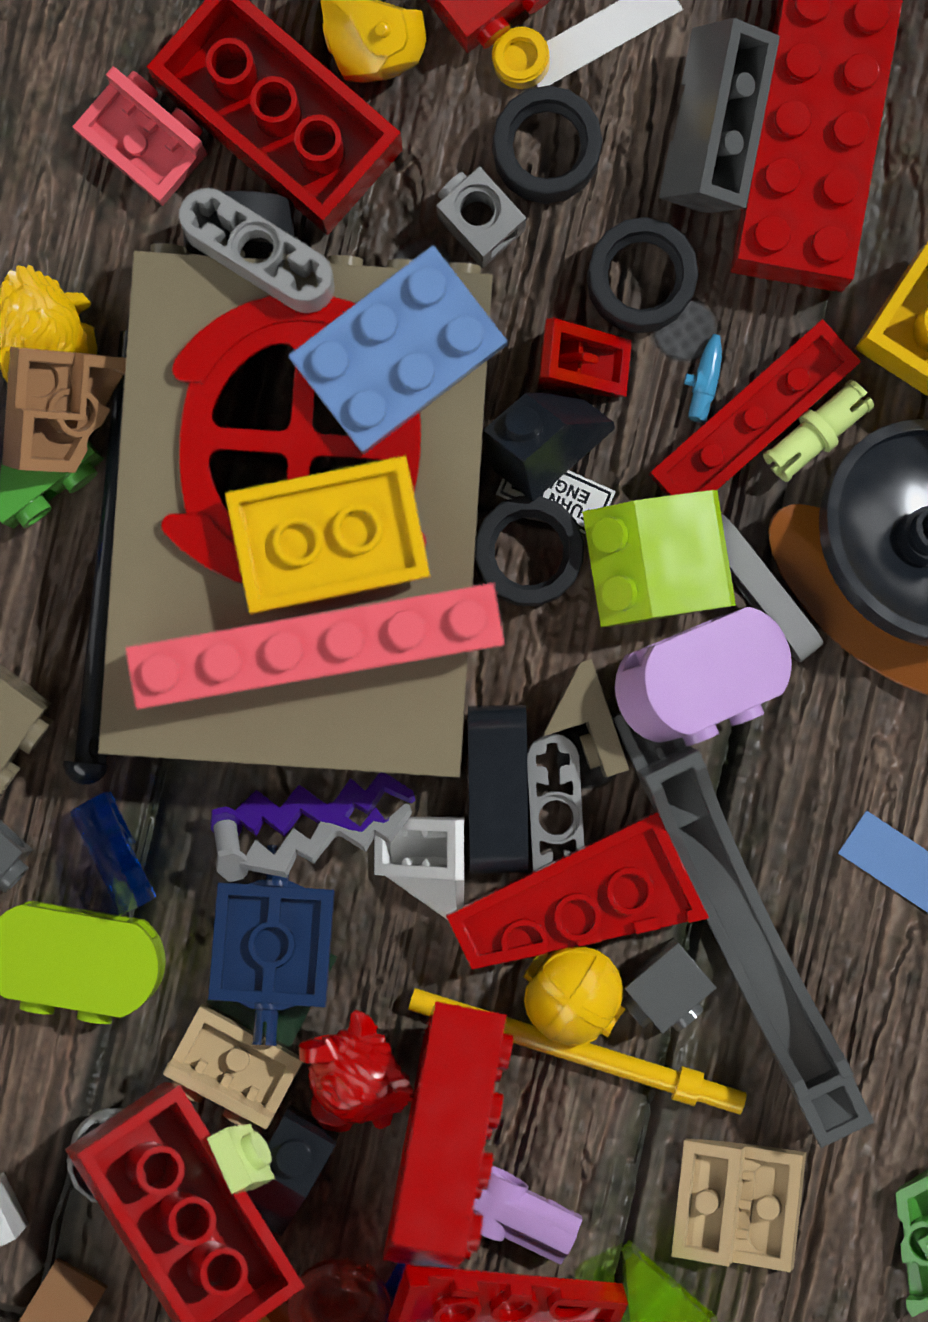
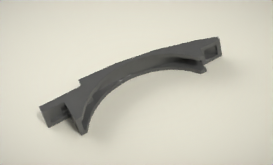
M621 712L611 716L616 732L654 811L658 812L709 916V919H706L819 1146L823 1148L874 1123L852 1076L854 1074L846 1057L814 1004L756 890L720 808L707 767L699 750L686 746L683 737L661 743L650 741L636 733L625 721Z

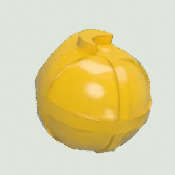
M574 946L537 955L522 976L529 981L525 989L524 1003L531 1023L548 1039L562 1045H585L596 1040L600 1034L608 1037L614 1025L626 1010L621 1006L623 986L618 969L610 958L592 948Z

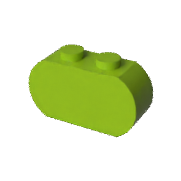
M32 900L13 907L0 916V995L3 998L20 1001L19 1009L22 1011L52 1015L55 1012V1007L78 1010V1020L95 1024H111L112 1017L121 1018L137 1010L151 998L161 984L166 966L165 949L160 936L145 919Z

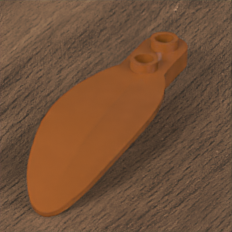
M792 504L779 509L773 515L768 528L771 552L779 573L807 614L836 644L859 662L904 688L928 696V646L904 641L881 630L862 616L845 598L835 583L824 558L819 532L820 508L804 504Z

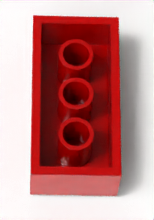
M205 0L146 66L155 86L281 196L291 200L294 203V207L327 236L403 151L401 132L249 0Z
M435 1001L424 1029L413 1089L414 1099L410 1105L382 1260L408 1265L457 1269L464 1259L470 1260L472 1251L477 1252L483 1226V1215L473 1213L475 1199L480 1200L482 1191L488 1189L494 1157L493 1153L484 1152L485 1140L490 1141L493 1129H498L504 1094L494 1092L495 1082H500L503 1070L507 1071L513 1046V1035L504 1033L507 1015Z
M169 1082L161 1083L65 1149L172 1322H258L305 1287L246 1191L231 1194L207 1140L211 1135L180 1085Z

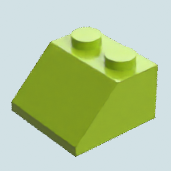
M717 490L634 500L582 511L601 627L636 624L736 606Z

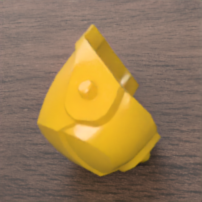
M320 0L324 21L322 27L327 48L333 54L344 80L361 83L388 80L401 75V73L415 67L419 63L426 44V30L421 10L405 9L380 0Z

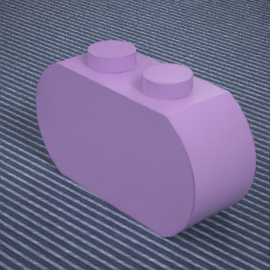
M746 607L718 616L625 655L619 665L615 681V692L619 709L629 726L640 736L650 741L661 743L683 737L686 746L697 744L718 735L719 732L716 724L729 718L731 726L764 714L761 704L782 695L788 685L792 665L790 648L778 624L758 609Z

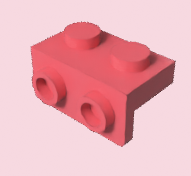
M112 66L105 74L109 85L72 127L80 137L163 206L206 157V150L198 138L203 130L179 108H176L170 114L154 101L159 93L137 72L132 71L126 77L117 68Z

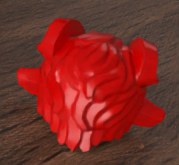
M353 1010L350 1014V1025L348 1028L339 1030L336 1034L317 1036L302 1041L299 1044V1060L304 1063H311L308 1068L309 1084L314 1094L311 1100V1112L317 1124L325 1130L345 1132L349 1131L354 1123L363 1124L372 1121L375 1128L383 1129L391 1124L393 1113H401L404 1106H407L408 1102L414 1099L412 1094L413 1088L409 1084V1076L397 1064L395 1056L391 1053L390 1044L386 1043L385 1035L377 1034L378 1028L372 1018L359 1010Z

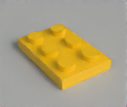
M406 456L225 493L250 614L431 578Z

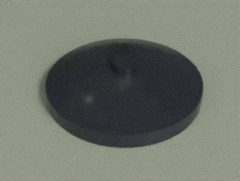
M915 419L893 423L872 432L857 443L838 463L825 486L819 512V532L828 569L835 583L851 605L868 621L888 634L910 643L928 646V419Z

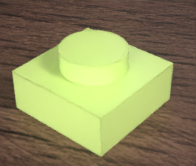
M251 1124L227 1127L207 1138L231 1194L254 1190L275 1179L269 1166L271 1163L269 1147L263 1137L258 1132L253 1131Z

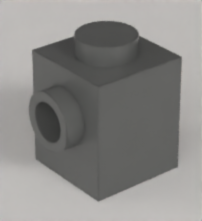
M672 938L622 980L623 987L629 993L622 1000V1003L643 1028L653 1022L662 1034L671 1026L678 1032L688 1026L702 1013L703 1008L699 1003L712 993L716 987L683 947Z

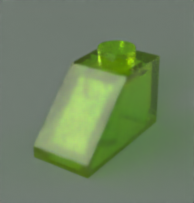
M630 1240L622 1247L624 1288L628 1301L626 1308L627 1322H719L717 1316Z

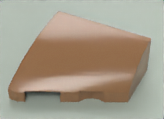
M10 347L2 465L18 470L75 473L88 451L87 442L89 436L95 429L102 426L110 411L106 404L121 377L125 376L126 357Z

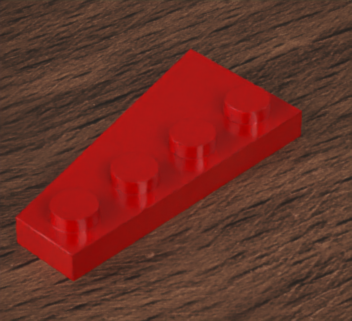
M658 812L651 813L446 914L447 920L471 969L542 955L564 948L589 945L634 933L640 934L654 931L662 927L685 922L691 923L709 919Z
M406 1264L387 1322H621L628 1306V1301L623 1283Z

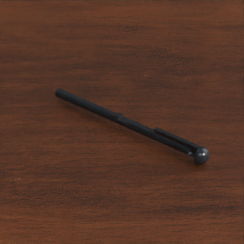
M128 330L120 331L117 357H126ZM125 376L121 377L113 392L74 761H63L66 775L73 782L80 785H91L103 778L108 769V765H106L107 754L98 753Z

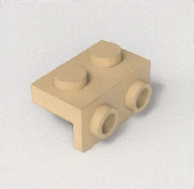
M202 1004L173 1058L167 1064L163 1075L172 1079L173 1084L180 1085L189 1100L201 1103L204 1097L224 1107L222 1115L238 1126L251 1124L253 1129L258 1125L267 1129L302 1062L299 1060V1055L279 1044L277 1046L265 1045V1037L263 1045H252L254 1031Z

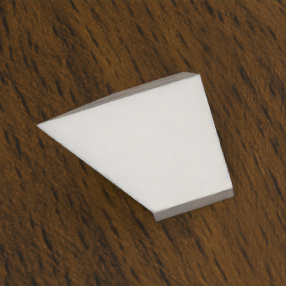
M409 817L390 844L376 835L374 837V875L386 876L447 919L446 914L464 906V817Z

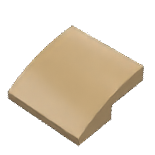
M685 1139L671 1256L727 1267L734 1262L791 1272L795 1261L806 1152L724 1141Z

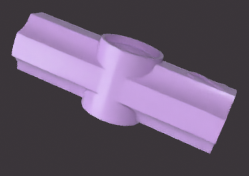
M492 1166L488 1189L482 1191L480 1200L475 1199L473 1213L483 1215L481 1235L496 1241H503L506 1238L562 1265L575 1242L582 1223V1215L528 1190V1185L521 1179L505 1170Z

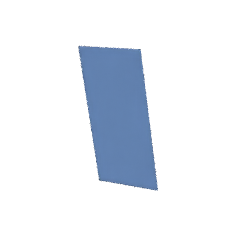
M866 810L838 854L928 913V851Z

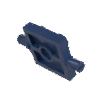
M267 845V849L273 854L279 849L277 845ZM266 874L265 880L261 879L249 884L218 883L208 1000L239 1002L255 1009L252 1045H263L265 1022H267L265 1045L277 1046L279 1011L296 1006L327 1008L335 899L334 890L304 888L289 881V874L287 878Z

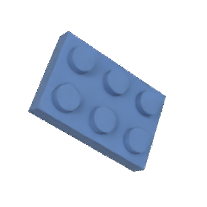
M433 245L288 356L364 455L507 346L508 341Z

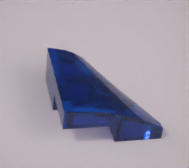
M103 792L69 812L119 916L157 897L131 847L136 841L111 792Z

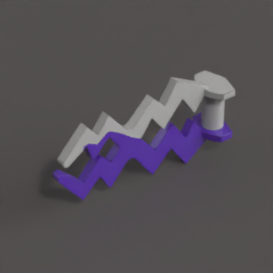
M380 772L365 791L350 778L335 801L328 804L322 802L300 784L280 808L256 790L236 810L225 806L213 809L211 812L210 827L215 836L217 872L228 882L244 879L248 874V870L287 878L298 855L315 863L331 841L339 836L365 852L376 835L390 844L411 816V807L409 804H404L385 820L375 806L385 792L408 803H413L416 799L414 792L385 772ZM355 808L369 815L361 826L349 819ZM302 814L319 824L311 839L293 828L275 854L270 852L256 839L247 855L240 851L238 836L243 826L257 837L263 823L266 822L285 837Z

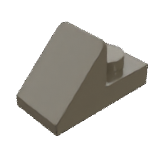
M589 659L577 664L542 736L544 737L586 723L589 733L579 736L589 768L593 769L600 766L603 776L610 777L627 771L629 768L593 661Z

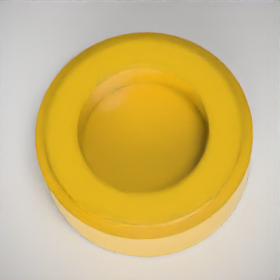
M528 27L509 29V31L496 40L493 46L492 61L495 73L505 85L515 89H527L540 83L546 76L550 66L549 48L544 37L536 30Z

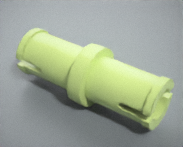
M849 380L840 391L816 411L810 409L799 417L800 425L773 448L763 453L767 464L776 463L771 467V470L780 479L788 482L795 473L822 450L830 452L839 443L838 437L863 415L874 409V403L871 398L868 397L864 401L861 399L867 394L866 390L857 382Z

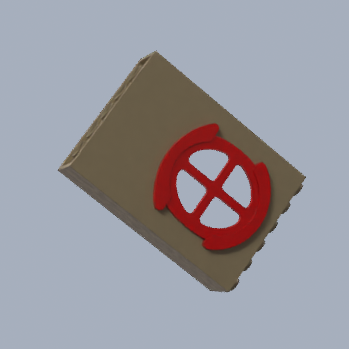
M156 243L151 245L150 252L134 251L98 754L460 777L468 652L144 709H136L126 647L472 587L487 361L364 455L349 436L321 434L314 429L315 391L296 367L294 371L291 423L287 429L283 431L222 428L213 422V410L224 386L236 370L250 357L272 345H289L295 351L413 260L390 259L387 260L386 267L363 266V259L355 256H328L335 285L333 297L324 308L316 312L303 313L285 305L213 258L205 255L186 254V248L183 246ZM243 250L240 251V256L249 263L266 261V259L245 258V252ZM287 255L283 269L294 276L297 291H301L306 285L316 288L318 283L315 272H312L306 278L294 273L289 268L287 260L289 255ZM449 263L448 265L490 318L493 274H481V267L479 265ZM217 450L282 454L288 460L287 480L309 476L311 462L321 456L380 461L406 456L431 578L250 614L230 514L222 503L211 476L209 467L211 455Z

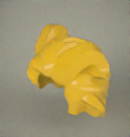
M20 265L16 266V272L10 270L0 285V370L7 384L10 347L97 354L98 350L94 327L81 322L79 314L88 309L91 302L83 293H64L57 280L52 279L48 275L44 276L39 270L35 272L31 265H28L27 268Z

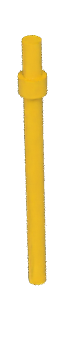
M414 988L408 1007L409 1011L428 1017L431 1014L435 1001L484 1010ZM506 1017L504 1033L513 1035L514 1044L672 1093V1100L695 1106L696 1102H701L739 1115L743 1111L747 1092L704 1079L703 1072L681 1066L679 1071L591 1043L578 1046L562 1045L548 1039L534 1025Z

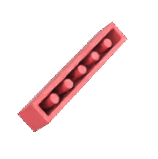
M494 583L126 647L136 709H144L504 646Z

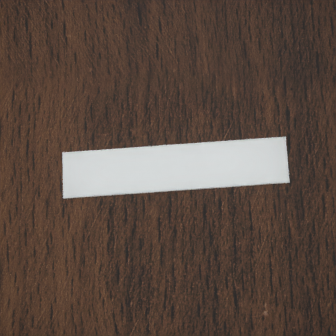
M619 0L546 41L549 48L550 66L546 76L537 86L542 87L555 83L682 11L683 8L678 0Z

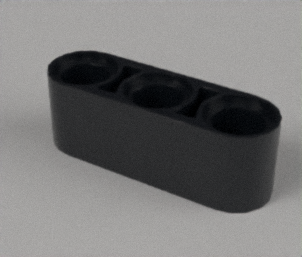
M526 705L468 706L470 874L528 873Z

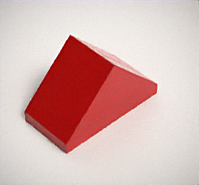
M546 318L542 338L538 390L626 397L632 340L557 318Z

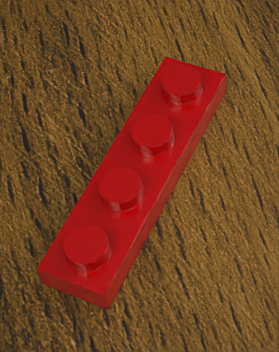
M822 319L648 475L667 496L718 490L861 361Z

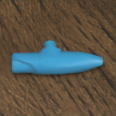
M713 334L702 353L696 374L686 373L684 385L692 386L693 393L688 418L695 422H707L711 401L715 397L722 360L721 337L717 334Z

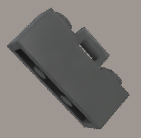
M736 18L692 28L681 83L685 88L681 96L673 141H670L659 195L660 199L704 213L746 208L780 39L779 35Z

